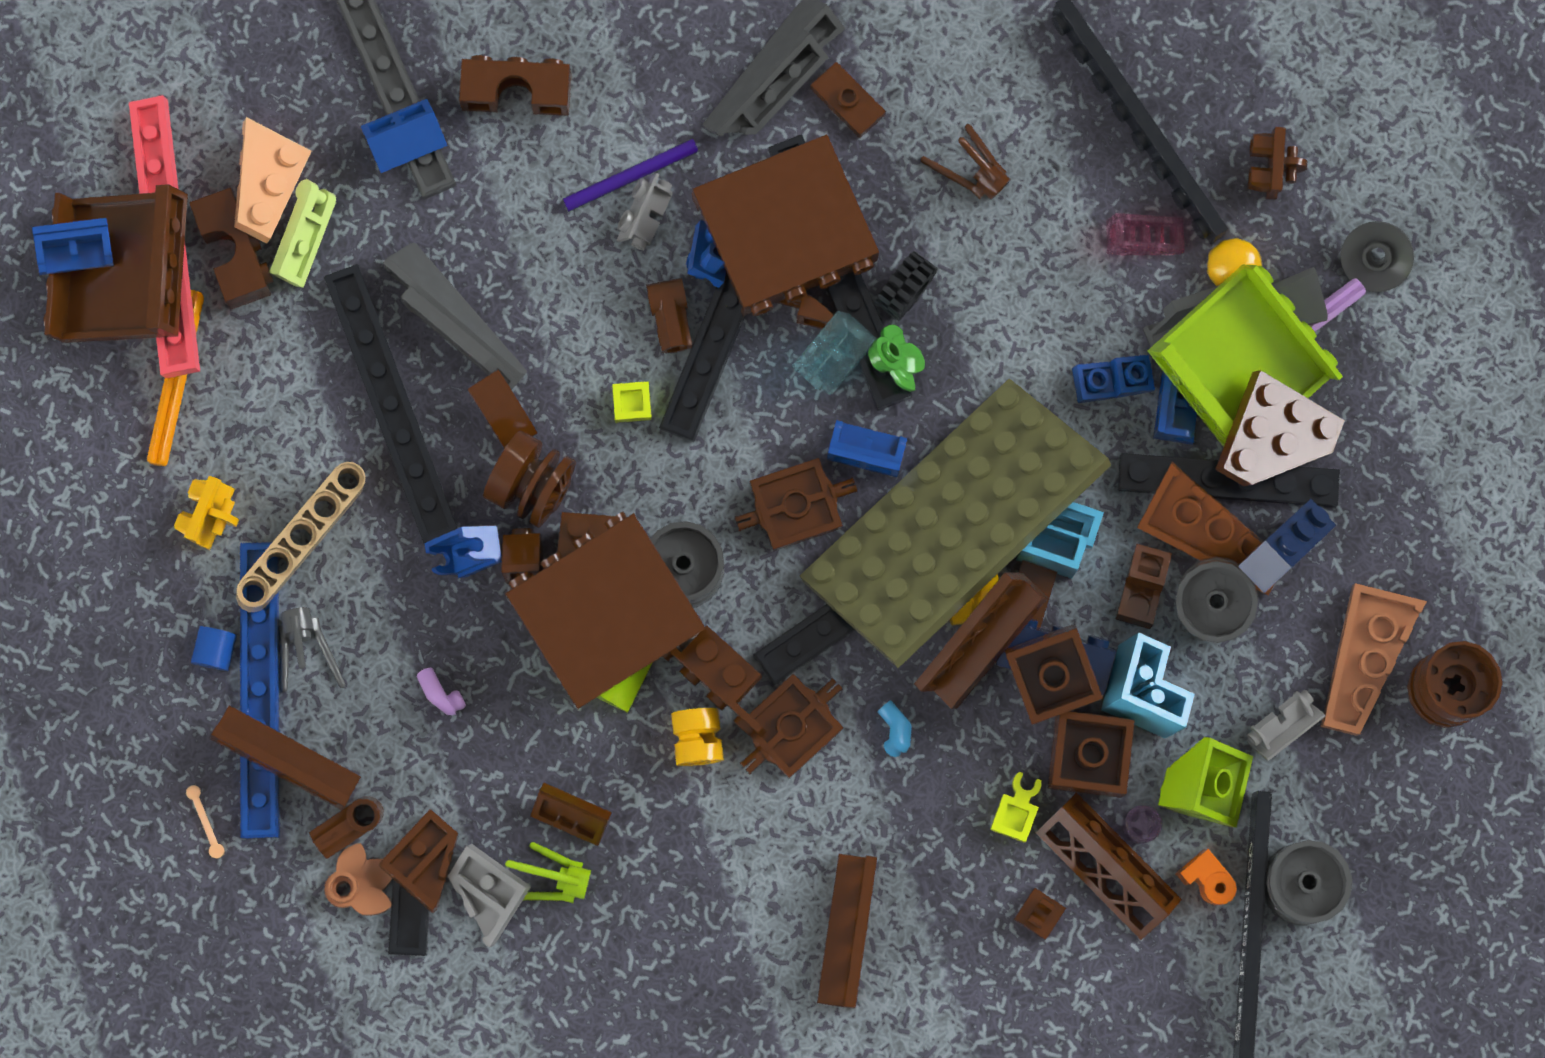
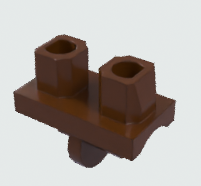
M1275 127L1272 133L1253 134L1250 139V156L1268 158V167L1250 168L1248 189L1266 192V199L1277 200L1278 193L1283 190V172H1286L1285 182L1292 184L1296 183L1297 173L1307 170L1308 161L1298 157V147H1287V157H1284L1285 127Z

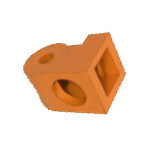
M1209 849L1202 850L1175 873L1184 885H1190L1195 881L1199 886L1201 897L1209 904H1227L1236 895V882Z

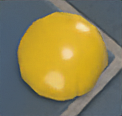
M1239 238L1222 240L1208 254L1207 273L1215 286H1219L1243 264L1262 266L1261 256L1258 250L1248 241Z

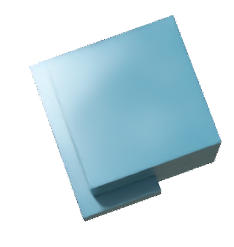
M1072 502L1018 554L1016 560L1021 562L1024 560L1057 571V574L1072 579L1078 571L1085 547L1089 549L1093 547L1104 512Z

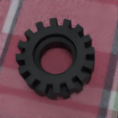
M911 252L883 286L882 291L875 300V304L899 321L912 308L913 304L920 298V295L924 293L936 275L938 268L917 252Z

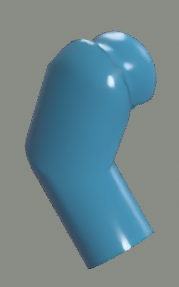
M890 700L877 713L890 726L889 739L884 742V749L888 755L898 757L902 752H907L910 747L912 726L904 714Z

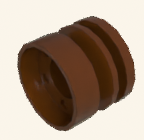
M520 430L513 436L496 462L485 486L483 497L503 509L510 507L517 498L521 499L517 516L524 519L533 509L530 524L540 528L563 501L571 484L576 460L566 456L557 466L560 452L553 449L541 461L539 457L542 450V442Z
M1460 641L1451 642L1419 660L1410 672L1407 689L1410 703L1421 718L1429 724L1449 728L1460 726L1491 710L1500 697L1503 682L1500 667L1491 653L1480 645ZM1447 681L1451 682L1450 689L1455 691L1452 694L1447 693L1448 686L1444 684Z

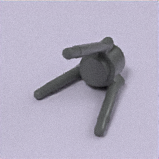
M307 607L293 608L282 612V625L278 627L281 638L280 690L286 692L288 689L289 641L294 643L298 667L303 669L306 666L303 642L312 638L311 633L314 634L338 686L344 688L346 683L321 631L319 618H312L310 609Z

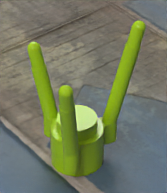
M535 842L529 844L532 850L568 868L561 867L560 872L512 860L505 862L508 868L557 880L556 889L563 890V892H527L523 900H561L574 903L575 897L585 898L591 870L582 868V862L570 860Z

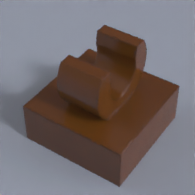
M1033 888L1014 920L1046 940L1066 908L1037 888Z

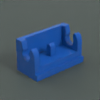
M428 99L361 126L380 173L448 146Z
M107 218L32 227L39 275L114 266Z
M1162 370L1153 439L1193 444L1197 413Z
M836 420L827 460L898 477L907 438Z
M497 526L460 527L425 543L426 553L432 555L442 554L446 559L445 566L439 565L431 569L432 572L438 575H458V578H465L502 562Z

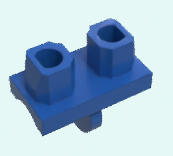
M700 220L695 226L691 252L686 260L687 274L695 276L699 280L706 278L713 286L719 288L724 283L726 269L705 221Z

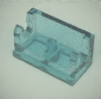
M837 311L792 365V368L799 372L817 390L821 391L823 389L827 394L832 395L867 354L876 338L851 314Z

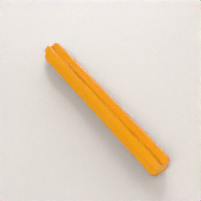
M191 290L195 330L197 333L204 295L199 291ZM187 374L164 379L147 455V461L152 465L166 466L168 464Z

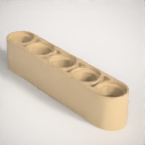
M344 462L338 465L244 575L237 586L236 593L237 603L243 610L255 613L264 609L358 498L363 490L366 477L360 465L354 462ZM345 473L352 474L357 478L358 485L353 489H345L340 486L338 477ZM320 501H327L334 506L335 512L329 517H321L315 512L314 506ZM296 529H304L309 532L311 541L303 546L297 545L291 540L290 535ZM273 557H281L287 562L288 568L283 573L275 574L267 568L266 563ZM249 585H257L263 590L264 596L260 601L250 602L243 596L244 588Z

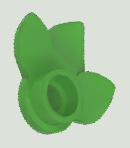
M888 325L881 330V337L874 340L873 345L868 350L870 362L879 372L889 371L899 387L913 392L915 391L913 374L924 370V357L914 344L905 342L903 330L900 327Z

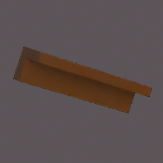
M1005 572L914 685L921 692L934 691L951 709H958L1005 652V649L1009 647L1047 601L1048 597L1023 573Z
M230 705L211 734L210 740L340 810H343L361 778V776Z
M1077 792L1036 832L1140 940L1168 917L1182 900ZM1058 821L1070 832V842L1060 841L1050 831ZM1080 852L1090 853L1096 859L1097 869L1087 868L1080 861ZM1106 879L1117 880L1123 886V895L1112 894L1107 888ZM1133 906L1144 907L1153 919L1144 926L1133 915Z
M838 855L817 999L819 1004L851 1009L856 1008L877 857Z

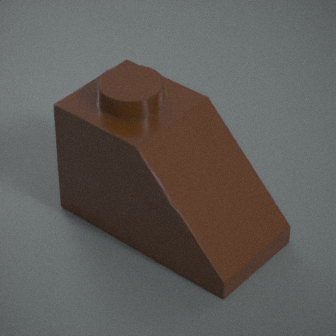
M517 528L511 530V535H503L501 568L502 575L507 584L526 571L532 577L543 570L540 564L543 561L540 533H533L531 528Z

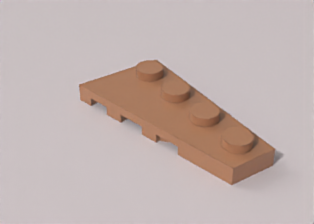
M1356 583L1352 585L1325 705V717L1322 719L1321 727L1355 736L1360 735L1381 693L1380 691L1427 601Z

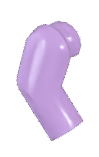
M426 668L417 674V679L427 700L446 715H456V711L465 708L466 703L459 691L454 690L449 695H446L434 669Z

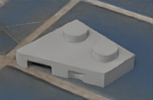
M473 844L465 847L448 875L455 891L462 896L463 905L470 918L474 917L485 936L482 938L483 942L489 948L494 946L531 886Z

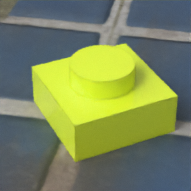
M649 381L612 384L615 423L652 420Z

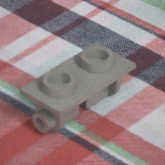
M654 173L640 178L634 186L632 197L635 199L630 210H626L619 220L617 229L620 230L616 241L622 242L632 239L631 245L639 250H644L646 245H651L660 222L649 217L650 211L660 217L663 216L673 194L670 191L672 184L659 180L656 183L660 174Z
M1303 690L1301 693L1296 691L1291 698L1278 707L1281 714L1276 716L1271 712L1259 723L1250 727L1251 732L1247 734L1248 739L1246 742L1269 761L1323 719L1325 714L1312 704L1314 699L1308 691Z

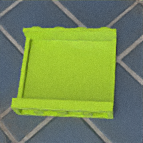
M1241 265L1147 350L1223 447L1252 372L1261 370L1307 398L1313 395L1329 379L1340 380L1343 377L1336 368L1338 362L1335 357L1326 349H1321L1315 341L1317 335L1307 323L1297 318L1293 312L1295 310L1293 303L1284 294L1277 292L1272 285L1274 282L1272 276L1262 266Z

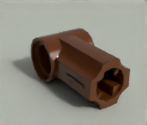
M682 278L646 284L651 314L656 319L657 334L662 353H676L692 348L685 311L688 310Z
M363 796L311 830L309 834L319 852L328 859L370 830H373L382 821L384 809L376 798ZM366 804L374 810L375 818L372 823L364 824L357 819L356 809L359 805Z

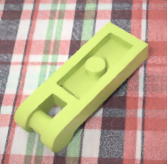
M308 179L302 180L296 188L297 201L269 271L270 274L285 282L301 288L305 285L336 203V197L333 193L325 189L319 190L318 185Z

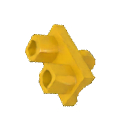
M208 476L207 480L194 479L188 490V498L198 502L193 514L184 511L178 514L174 528L183 533L186 539L210 550L216 535L222 536L226 524L237 527L239 519L230 515L235 504L231 500L235 489L212 476Z

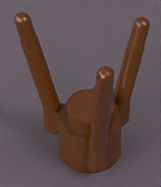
M970 124L965 125V130L986 161L964 137H960L958 142L981 168L973 176L977 181L976 184L925 156L920 158L921 163L970 190L979 199L986 195L992 200L1011 180L1006 175L1007 171L998 164Z

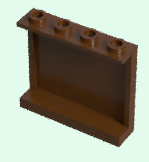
M827 134L692 189L693 202L697 211H701L740 301L743 316L750 313L754 317L765 314L774 308L772 304L786 299L787 303L797 301L807 295L806 290L818 285L821 289L831 287L841 281L840 276L852 271L854 275L865 273L874 267L873 263L878 260L879 250Z
M169 184L156 185L155 193L72 199L61 193H55L54 207L52 209L53 224L107 218L114 266L49 274L46 282L47 305L43 319L45 326L44 335L64 343L177 337L179 332L188 194Z
M623 511L604 523L607 527L606 531L596 537L591 531L572 543L575 547L574 551L564 557L559 551L540 563L543 567L542 571L532 577L526 571L508 583L511 590L505 593L577 709L706 629L634 513L628 517Z

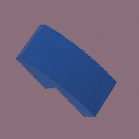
M1149 355L1114 358L1110 362L1079 364L1072 368L1078 403L1133 396L1155 390Z

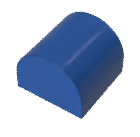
M199 626L191 663L228 672L237 635L220 629Z

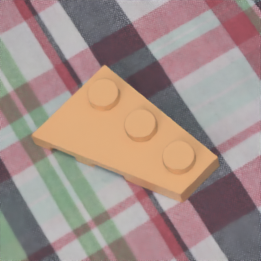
M246 117L242 127L243 145L240 152L239 165H241L240 181L237 187L234 227L267 244L274 233L310 156L311 150Z

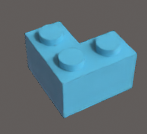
M1138 632L1118 645L1101 710L1118 718L1135 720L1134 725L1166 739L1186 728L1195 694L1162 680L1171 647Z

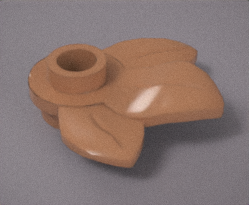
M361 843L346 848L337 858L336 872L331 874L325 883L324 891L328 901L339 908L352 907L359 914L366 916L378 915L392 907L391 901L383 890L387 888L393 878L380 868L379 863L383 859L367 860L365 849ZM343 883L349 884L351 887L350 892L345 896H340L337 892L338 887Z

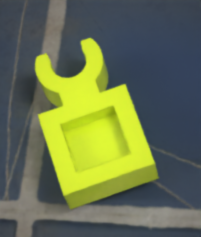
M1018 772L1012 781V788L1015 794L1013 797L1006 794L1002 795L990 830L1025 843L1039 808L1030 804L1029 801L1030 798L1038 794L1042 782L1040 779H1036L1031 790H1024L1020 785L1023 773Z

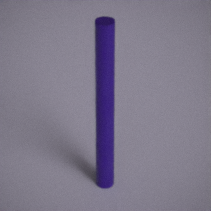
M693 139L688 140L563 198V202L568 212L695 154L698 152V148Z

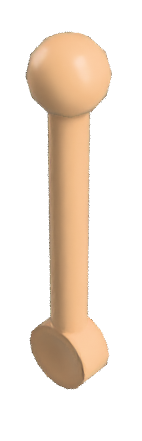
M191 785L186 790V796L193 800L211 845L209 854L213 858H221L225 850L221 844H218L199 798L201 794L200 788L196 785Z

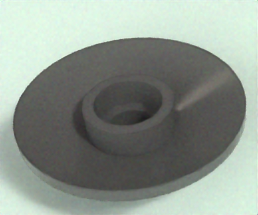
M1372 221L1356 227L1348 234L1341 248L1340 259L1343 271L1350 281L1356 278L1361 282L1365 290L1384 292L1399 286L1408 277L1414 262V250L1410 239L1400 228L1387 222ZM1374 248H1381L1384 250L1385 256L1383 258H1376L1373 256L1372 250Z

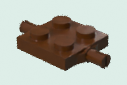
M816 458L750 480V486L755 498V511L735 516V521L739 531L760 524L767 533L774 552L842 529L843 525L837 511V498L856 493L857 487L853 477L832 485L831 481L824 474L820 459Z
M792 674L749 714L765 729L766 733L760 737L753 731L749 736L756 749L740 762V765L745 768L756 759L746 768L748 774L751 775L760 764L767 760L776 765L790 779L844 729L831 715L827 705L835 695L843 690L838 684L827 693L837 683L833 678L816 693L805 687Z

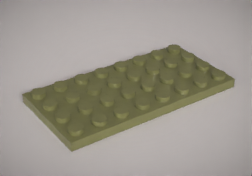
M1009 378L800 575V578L892 664L899 668L1111 466L1108 457Z

